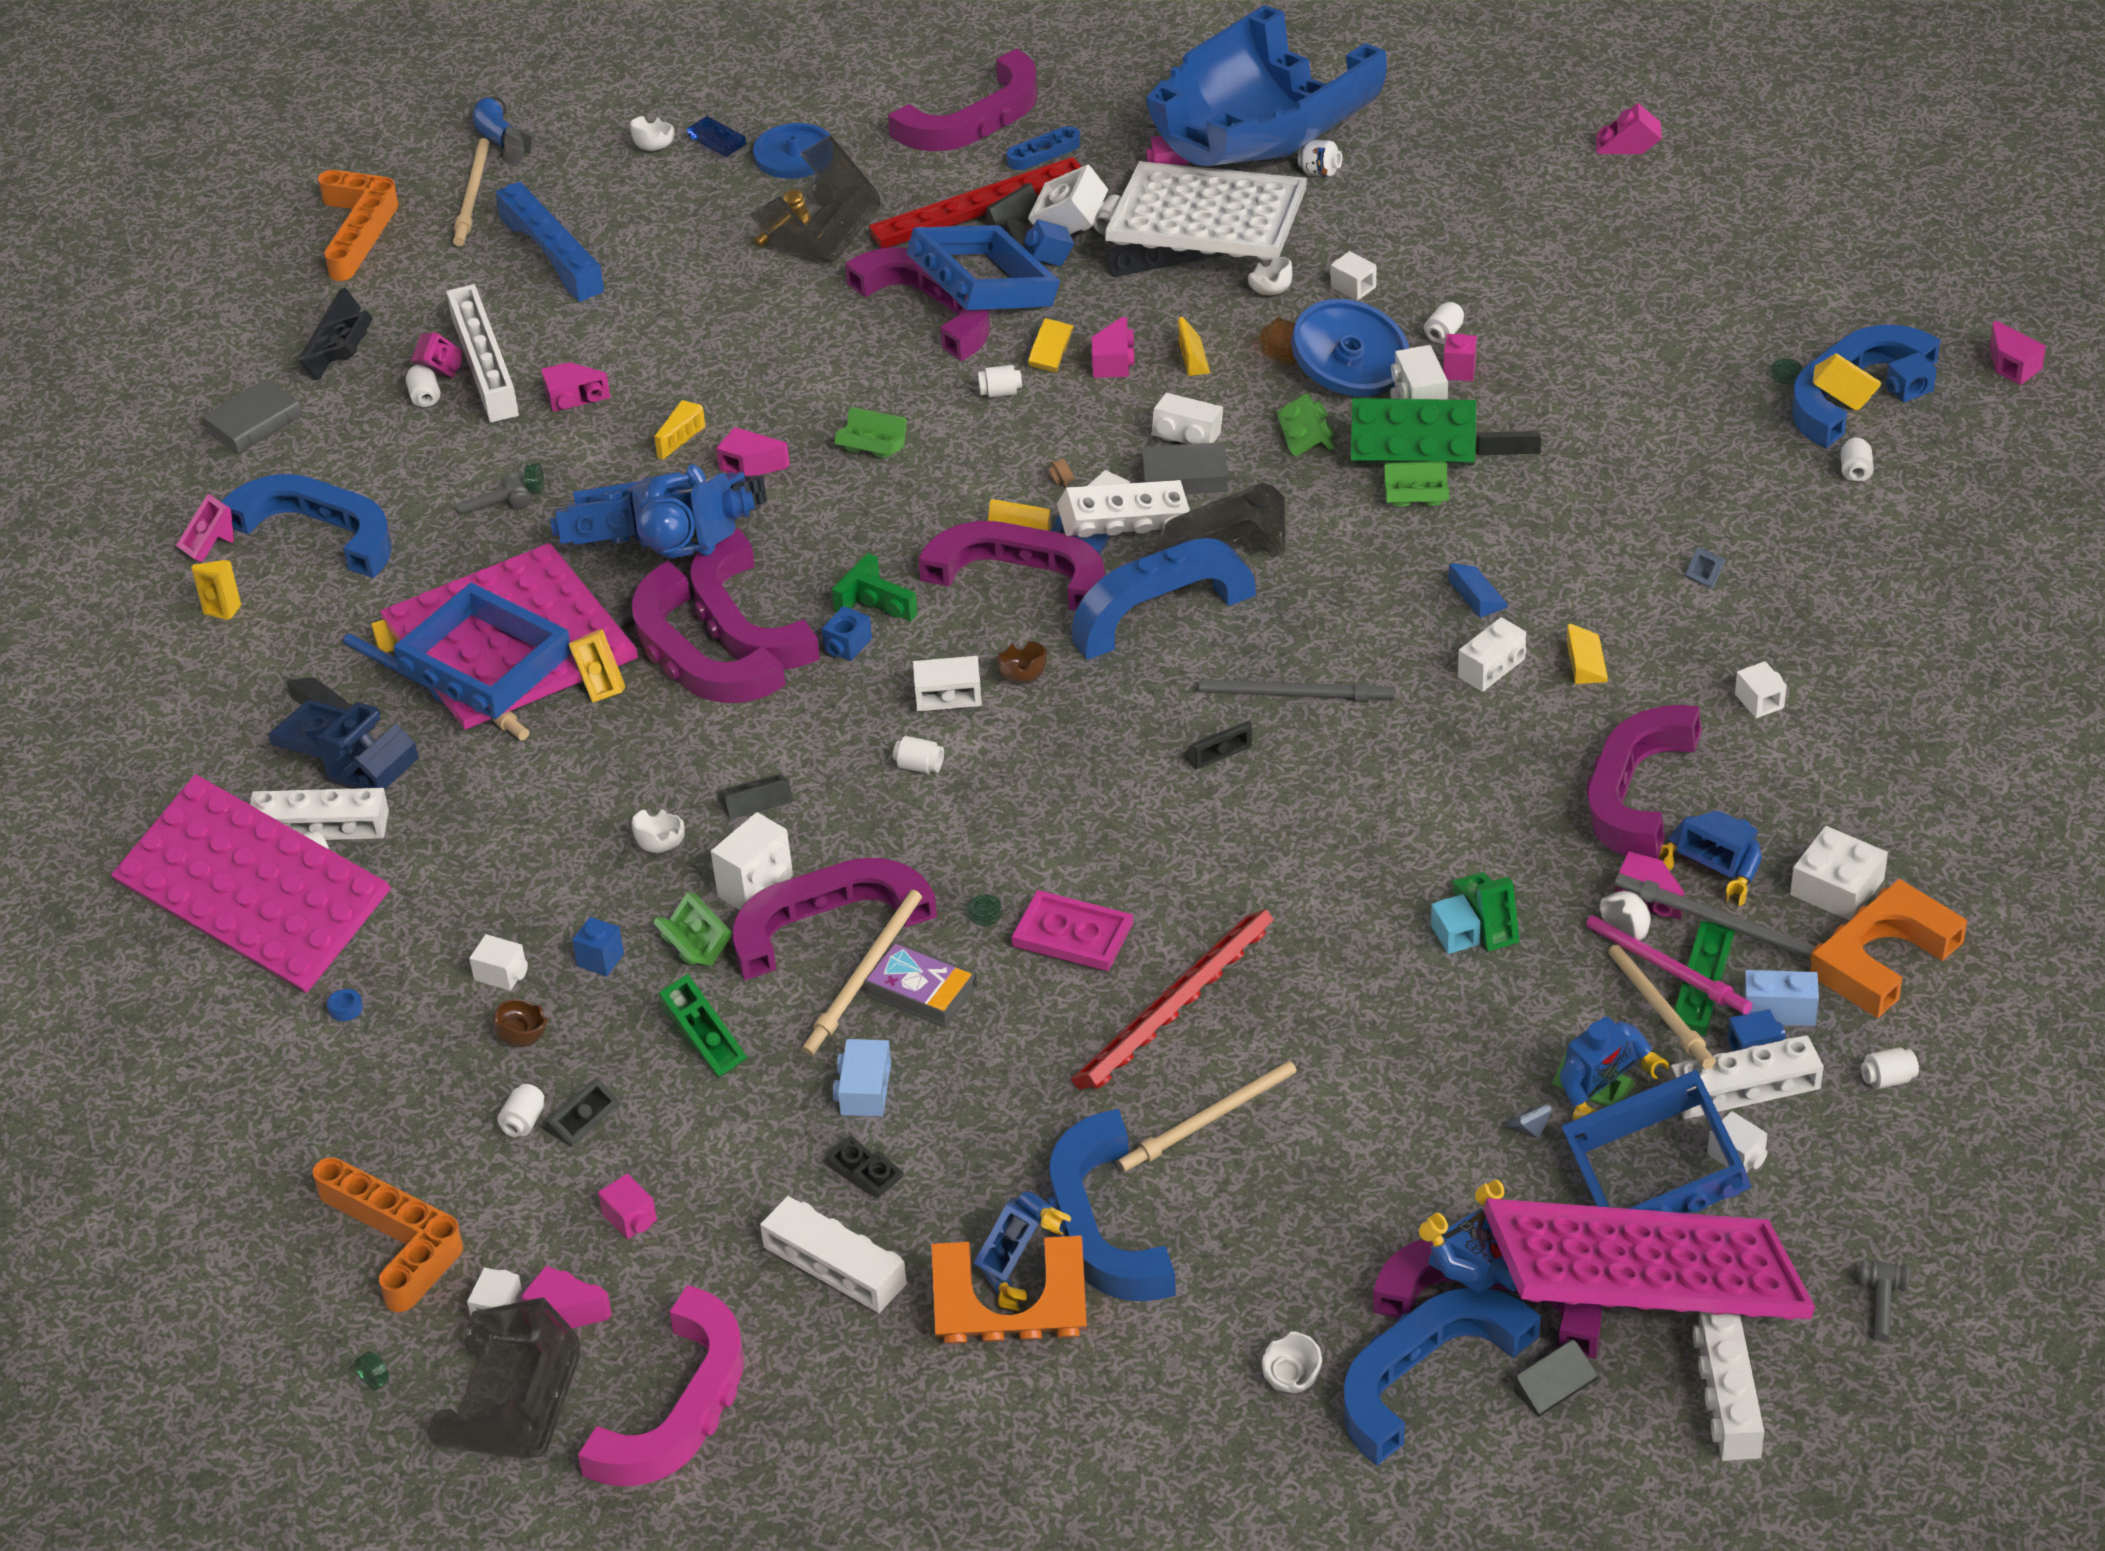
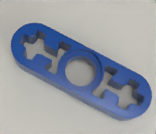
M1065 126L1012 146L1007 150V165L1013 170H1025L1076 150L1080 146V131L1075 127ZM1042 147H1047V148H1049V149H1046V150H1039V148H1042Z

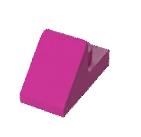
M207 494L176 544L178 548L200 562L204 561L218 537L231 543L234 542L231 508L210 494Z

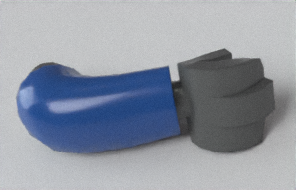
M502 96L480 99L475 104L472 115L475 127L485 138L504 149L503 160L507 164L516 166L521 159L523 160L524 151L531 153L534 150L536 134L516 129L503 119V115L508 112L509 107L507 101Z

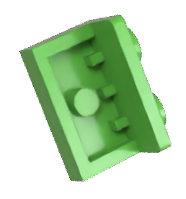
M1306 393L1277 411L1289 450L1294 456H1299L1320 442L1329 451L1335 448L1332 436L1335 433L1329 422L1325 419L1328 413L1319 400L1314 402Z
M852 407L848 411L847 426L838 430L835 434V444L845 446V449L848 451L860 452L867 450L872 451L873 455L877 457H890L904 447L907 419Z
M1445 461L1386 463L1384 465L1385 497L1387 503L1392 502V505L1399 507L1409 506L1411 502H1423L1424 505L1435 506L1442 504V501H1449L1447 464Z
M690 892L686 893L670 919L656 917L653 922L662 932L660 934L661 937L680 951V958L694 966L697 963L708 966L713 965L733 935V932L699 896Z

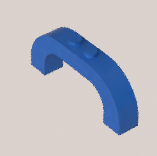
M1876 325L1850 333L1834 346H1830L1817 359L1810 361L1798 375L1795 381L1792 405L1794 423L1804 436L1825 449L1845 434L1847 411L1826 400L1825 397L1829 394L1813 383L1815 365L1837 353L1858 368L1863 369L1873 364H1889L1919 352L1934 365L1938 362L1940 339L1925 331L1902 325Z
M278 474L258 478L236 488L221 501L231 508L233 529L248 535L264 519L284 512L300 513L355 532L356 535L343 548L348 570L373 579L384 568L391 555L392 543L387 519L377 503L353 491H348L307 476Z
M1203 538L1178 544L1125 564L1101 578L1086 593L1075 612L1072 623V641L1086 660L1115 650L1116 626L1122 616L1133 606L1206 578H1213V589L1227 606L1256 596L1254 576L1233 548L1220 540Z
M1119 1109L1098 1113L1079 1121L1059 1139L1050 1159L1052 1196L1047 1197V1202L1051 1207L1071 1217L1070 1222L1066 1220L1061 1222L1059 1229L1063 1232V1235L1057 1234V1236H1082L1084 1279L1095 1289L1112 1297L1130 1301H1152L1176 1296L1175 1272L1166 1246L1142 1251H1125L1108 1244L1098 1231L1082 1182L1087 1173L1096 1166L1118 1160L1129 1153L1128 1134Z
M1471 1288L1456 1289L1439 1294L1421 1304L1411 1313L1403 1314L1392 1328L1384 1334L1376 1335L1370 1341L1369 1345L1354 1359L1347 1372L1344 1383V1420L1348 1434L1355 1446L1377 1466L1404 1445L1405 1422L1384 1405L1380 1395L1390 1384L1443 1343L1460 1336L1481 1337L1493 1342L1511 1358H1514L1539 1338L1541 1316L1524 1302L1513 1296L1490 1289L1476 1292Z

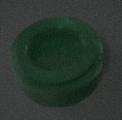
M1789 358L1777 360L1772 365L1771 377L1780 384H1795L1798 375L1802 371V366L1796 360Z
M539 462L527 464L524 471L527 490L530 494L542 493L544 474L541 464Z
M978 895L968 903V917L976 925H992L999 921L1002 916L1001 902L993 895Z
M367 1351L355 1359L354 1365L358 1376L372 1390L376 1391L388 1383L389 1373L387 1367L377 1354Z

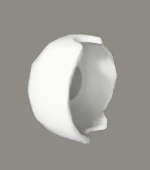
M639 116L630 123L634 143L645 151H657L671 144L675 135L674 127L670 123L662 122L660 118H656L654 123H647L643 116Z
M1279 257L1278 259H1272L1271 264L1267 267H1263L1261 263H1258L1254 272L1248 275L1249 286L1261 295L1271 296L1283 293L1288 289L1292 281V262L1286 257Z
M643 809L632 817L631 825L634 838L638 845L647 852L662 853L672 850L684 838L685 826L683 820L677 815L667 814L663 809L656 816H649L647 811Z
M1619 891L1601 899L1600 911L1605 922L1638 940L1646 937L1651 918L1650 912L1642 898L1631 891Z
M1289 1332L1286 1337L1272 1341L1262 1359L1264 1378L1277 1391L1291 1394L1302 1392L1312 1386L1322 1365L1320 1347L1310 1336L1299 1332Z

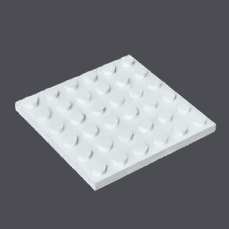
M1139 161L1106 228L1105 241H1114L1118 245L1142 244L1147 248H1156L1158 246L1171 247L1175 251L1191 249L1200 250L1204 254L1220 252L1228 253L1233 257L1249 255L1257 256L1262 260L1278 259L1305 193L1307 178Z

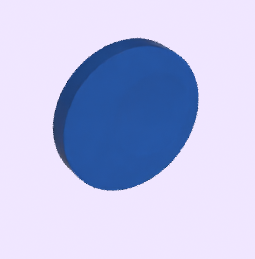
M788 123L773 127L761 134L753 147L754 160L757 167L770 176L784 179L803 178L820 172L831 163L835 153L831 135L823 128L807 123Z

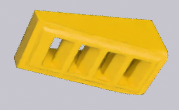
M684 400L678 404L654 436L658 459H665L705 427L704 411L700 404Z

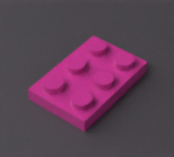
M1037 890L1012 935V946L1109 972L1133 926V914Z

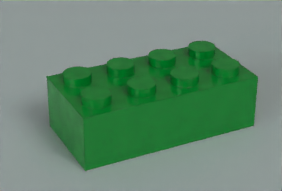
M1352 398V463L1445 461L1446 464H1475L1476 400Z

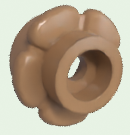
M1063 458L1056 462L1054 460L1051 461L1052 468L1048 469L1052 480L1056 485L1063 483L1065 487H1068L1067 483L1075 479L1068 464Z

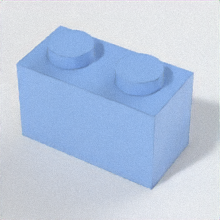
M1745 970L1743 998L1752 1002V1009L1749 1013L1770 1009L1776 1022H1781L1782 1025L1815 1026L1819 1001L1817 972Z
M846 1039L845 1052L838 1054L837 1071L841 1077L840 1080H835L833 1085L834 1102H839L841 1115H884L891 1068L889 1040Z

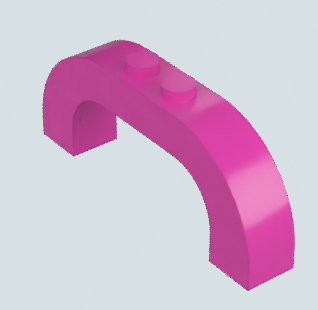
M690 1285L685 1287L670 1310L673 1334L698 1342L708 1350L707 1356L669 1417L656 1429L640 1435H623L596 1426L578 1454L583 1477L614 1486H636L654 1482L674 1473L685 1465L698 1451L707 1435L712 1436L715 1433L719 1424V1415L725 1406L730 1407L735 1400L737 1386L744 1368V1355L739 1326L734 1314L723 1301L702 1289Z

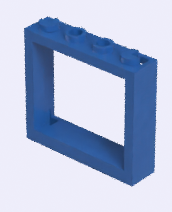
M1000 225L913 228L906 254L964 309L1053 307L1060 280ZM986 254L1011 278L975 279L951 255Z
M472 582L394 645L396 664L399 671L423 682L429 688H434L448 695L451 699L460 701L475 711L481 712L495 720L572 654L569 647L570 638L567 629ZM471 615L536 647L491 687L426 654L427 651Z
M1697 1069L1562 1125L1569 1146L1597 1207H1609L1585 1152L1700 1105L1729 1167L1629 1209L1690 1214L1692 1212H1699L1723 1199L1735 1197L1741 1192L1752 1188L1745 1167ZM1692 1087H1696L1695 1089H1692L1688 1092L1686 1091ZM1582 1133L1585 1134V1135H1582V1136H1580V1137H1578V1138H1575V1136H1578V1135H1580V1134H1582Z

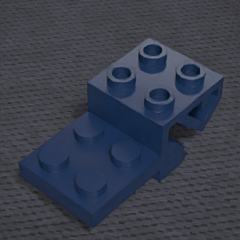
M307 699L268 734L270 744L273 746L322 758L328 780L359 789L384 788L385 790L419 758L415 742L397 724L393 725L375 741L369 735V732L381 720L379 716L381 712L377 707L356 702L347 710Z

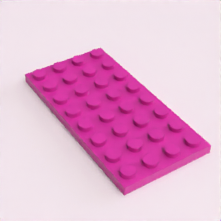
M196 774L111 874L116 882L305 993L313 987L391 890L388 883Z
M1486 1199L1483 1211L1521 1299H1527L1532 1302L1557 1301L1571 1305L1585 1303L1600 1304L1605 1307L1628 1306L1643 1310L1657 1308L1671 1309L1677 1312L1700 1311L1715 1315L1728 1313L1743 1314L1749 1317L1771 1316L1787 1320L1812 1318L1815 1305L1769 1219Z

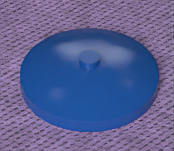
M1329 299L1309 306L1298 317L1291 336L1293 355L1299 366L1310 378L1329 390L1357 397L1375 396L1394 388L1395 382L1392 378L1391 365L1395 364V351L1409 349L1405 334L1389 316L1368 304L1348 299Z

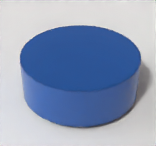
M341 989L330 995L327 1000L329 1015L333 1019L349 1021L356 1018L362 1012L363 1003L357 991Z

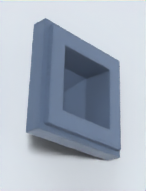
M1697 546L1685 576L1709 588H1713L1726 559Z
M1542 1105L1534 1107L1507 1120L1506 1124L1511 1129L1539 1138L1552 1112L1551 1106Z

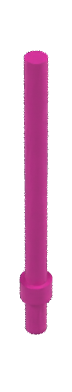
M1594 915L1587 919V928L1708 994L1709 999L1721 1006L1728 1005L1744 1015L1751 1011L1752 1002L1734 993L1731 986L1721 981L1714 982Z

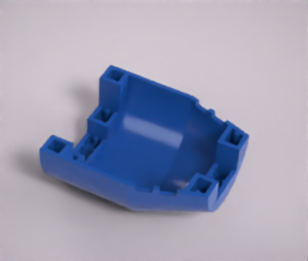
M1263 5L1185 53L1181 66L1173 67L1171 69V77L1167 81L1161 80L1146 97L1147 106L1157 130L1166 143L1178 155L1193 164L1213 166L1284 158L1335 127L1377 98L1383 88L1386 77V51L1364 43L1346 55L1347 71L1327 84L1311 78L1308 58L1289 51L1284 12Z

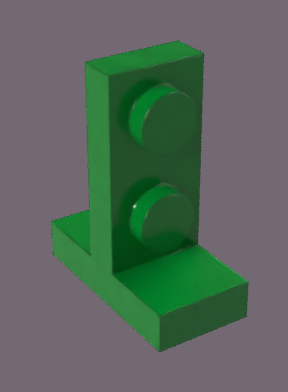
M867 553L832 588L834 612H838L843 606L851 609L860 601L868 607L878 608L895 618L900 617L910 622L918 615L916 592L881 579L878 557Z
M1480 872L1452 880L1455 895L1464 894L1480 920L1482 944L1488 952L1520 943L1514 885L1508 876L1492 881L1485 872Z

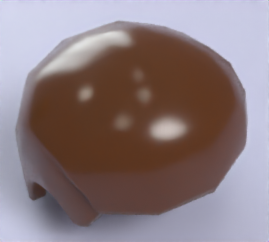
M1028 641L1023 649H1017L1012 643L1005 652L998 654L996 667L1002 676L1011 682L1031 683L1036 681L1044 671L1047 650L1042 644L1034 641Z
M516 998L502 1002L493 1015V1027L497 1036L507 1045L526 1047L535 1044L542 1037L548 1021V1017H544L543 1008L540 1004L532 1005V1003L526 1000Z

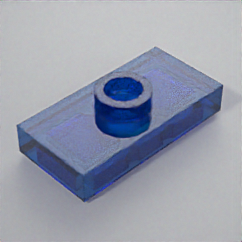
M709 116L702 118L687 128L688 137L725 157L746 145L744 135Z

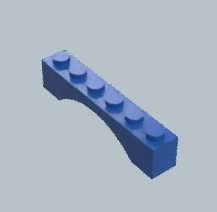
M520 181L495 191L499 217L513 232L521 231L530 236L539 245L554 266L564 287L578 302L604 292L600 264Z

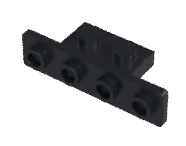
M1134 243L1107 249L1110 274L1113 277L1223 255L1220 252L1204 254L1200 250L1191 249L1175 251L1171 247L1163 246L1147 248L1142 244Z
M342 288L338 291L299 357V362L313 380L321 379L330 362L352 357L357 352V346L367 334V328L373 320L367 310L360 312V305L347 288Z

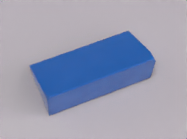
M1455 563L1449 564L1448 580L1480 618L1508 608L1506 601L1477 567Z

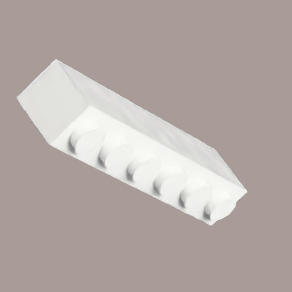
M475 284L447 291L451 317L490 423L519 416L514 387Z

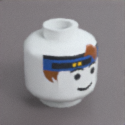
M1312 140L1299 150V167L1308 176L1331 177L1342 164V153L1338 151L1337 145L1333 141Z

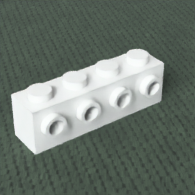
M1181 480L1069 487L1065 489L1057 502L1066 536L1078 535L1079 537H1089L1093 534L1104 533L1117 535L1122 532L1133 531L1136 533H1146L1150 530L1162 529L1169 532L1180 528L1190 514Z
M384 788L253 791L250 801L251 806L297 832L303 834L305 832L312 833L318 831L325 840L384 838L389 812Z
M1808 1035L1797 1038H1787L1765 1045L1752 1046L1729 1053L1716 1054L1713 1056L1716 1063L1710 1069H1704L1697 1060L1671 1065L1670 1080L1697 1069L1719 1112L1821 1089L1824 1066ZM1692 1087L1686 1091L1688 1092L1692 1089H1695L1696 1087ZM1700 1105L1681 1112L1684 1119L1704 1115Z
M787 1196L760 1224L764 1248L878 1313L907 1284L904 1261L898 1254L880 1248L873 1244L868 1237L855 1234L845 1228L838 1220L823 1216L805 1202L800 1203Z
M1700 1312L1699 1325H1693L1692 1335L1694 1347L1700 1348L1701 1352L1698 1360L1700 1378L1706 1379L1707 1387H1705L1707 1411L1712 1410L1714 1419H1711L1713 1442L1719 1443L1722 1461L1761 1458L1764 1428L1740 1314L1724 1313L1715 1315L1709 1312Z

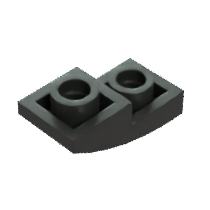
M852 1135L827 1154L825 1158V1164L864 1192L877 1198L904 1177V1172L879 1150L872 1154Z

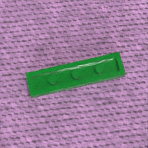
M1701 920L1687 967L1714 982H1722L1734 941L1735 931ZM1683 981L1674 1011L1691 1031H1696L1700 1036L1706 1037L1715 1002L1710 1000L1705 992Z

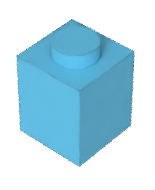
M1464 894L1432 903L1431 927L1447 954L1480 945L1481 922Z

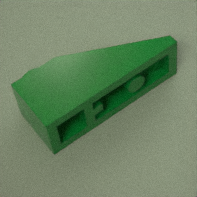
M686 974L659 992V1003L718 1078L748 1059L689 974Z

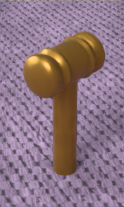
M792 189L785 193L783 200L788 209L753 239L757 246L762 248L790 221L795 225H805L810 221L809 210L805 205V199L800 190Z

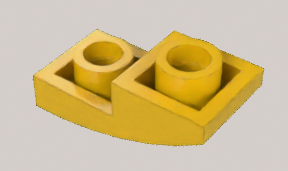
M1045 318L1033 345L1028 366L1057 373L1063 353L1067 350L1074 325Z

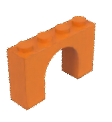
M1898 879L1889 888H1883L1878 893L1876 899L1867 907L1862 906L1854 918L1846 925H1840L1835 930L1833 936L1824 944L1820 943L1813 949L1810 955V972H1817L1819 982L1878 1019L1900 999L1903 977L1870 957L1863 949V946L1877 938L1897 937L1914 943L1943 961L1964 943L1967 919L1901 879Z
M1082 1236L1044 1238L1046 1264L1044 1291L1031 1308L1015 1315H1002L992 1312L984 1307L976 1298L972 1285L971 1246L969 1242L931 1244L936 1337L944 1338V1344L967 1343V1337L982 1336V1342L1004 1341V1335L1019 1334V1340L1042 1339V1333L1057 1332V1338L1080 1337V1331L1087 1330Z

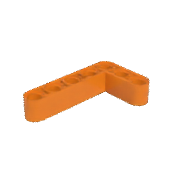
M327 170L318 176L321 197L325 205L352 209L324 253L329 277L332 280L345 281L355 274L397 210L399 203L395 183L391 178L341 170Z
M334 1157L325 1158L314 1166L313 1177L320 1200L406 1244L381 1272L379 1284L384 1303L390 1311L404 1312L412 1308L461 1255L463 1242L457 1220L453 1216Z

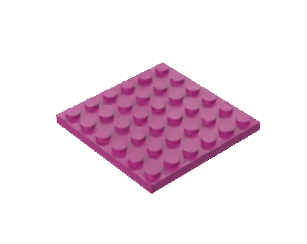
M551 543L380 610L381 619L386 622L389 631L399 642L472 582L567 629L570 642L596 630L603 629L617 666L638 658L637 648ZM471 615L427 651L426 654L491 687L536 647ZM573 654L566 658L504 713L583 681ZM434 689L464 730L492 719Z

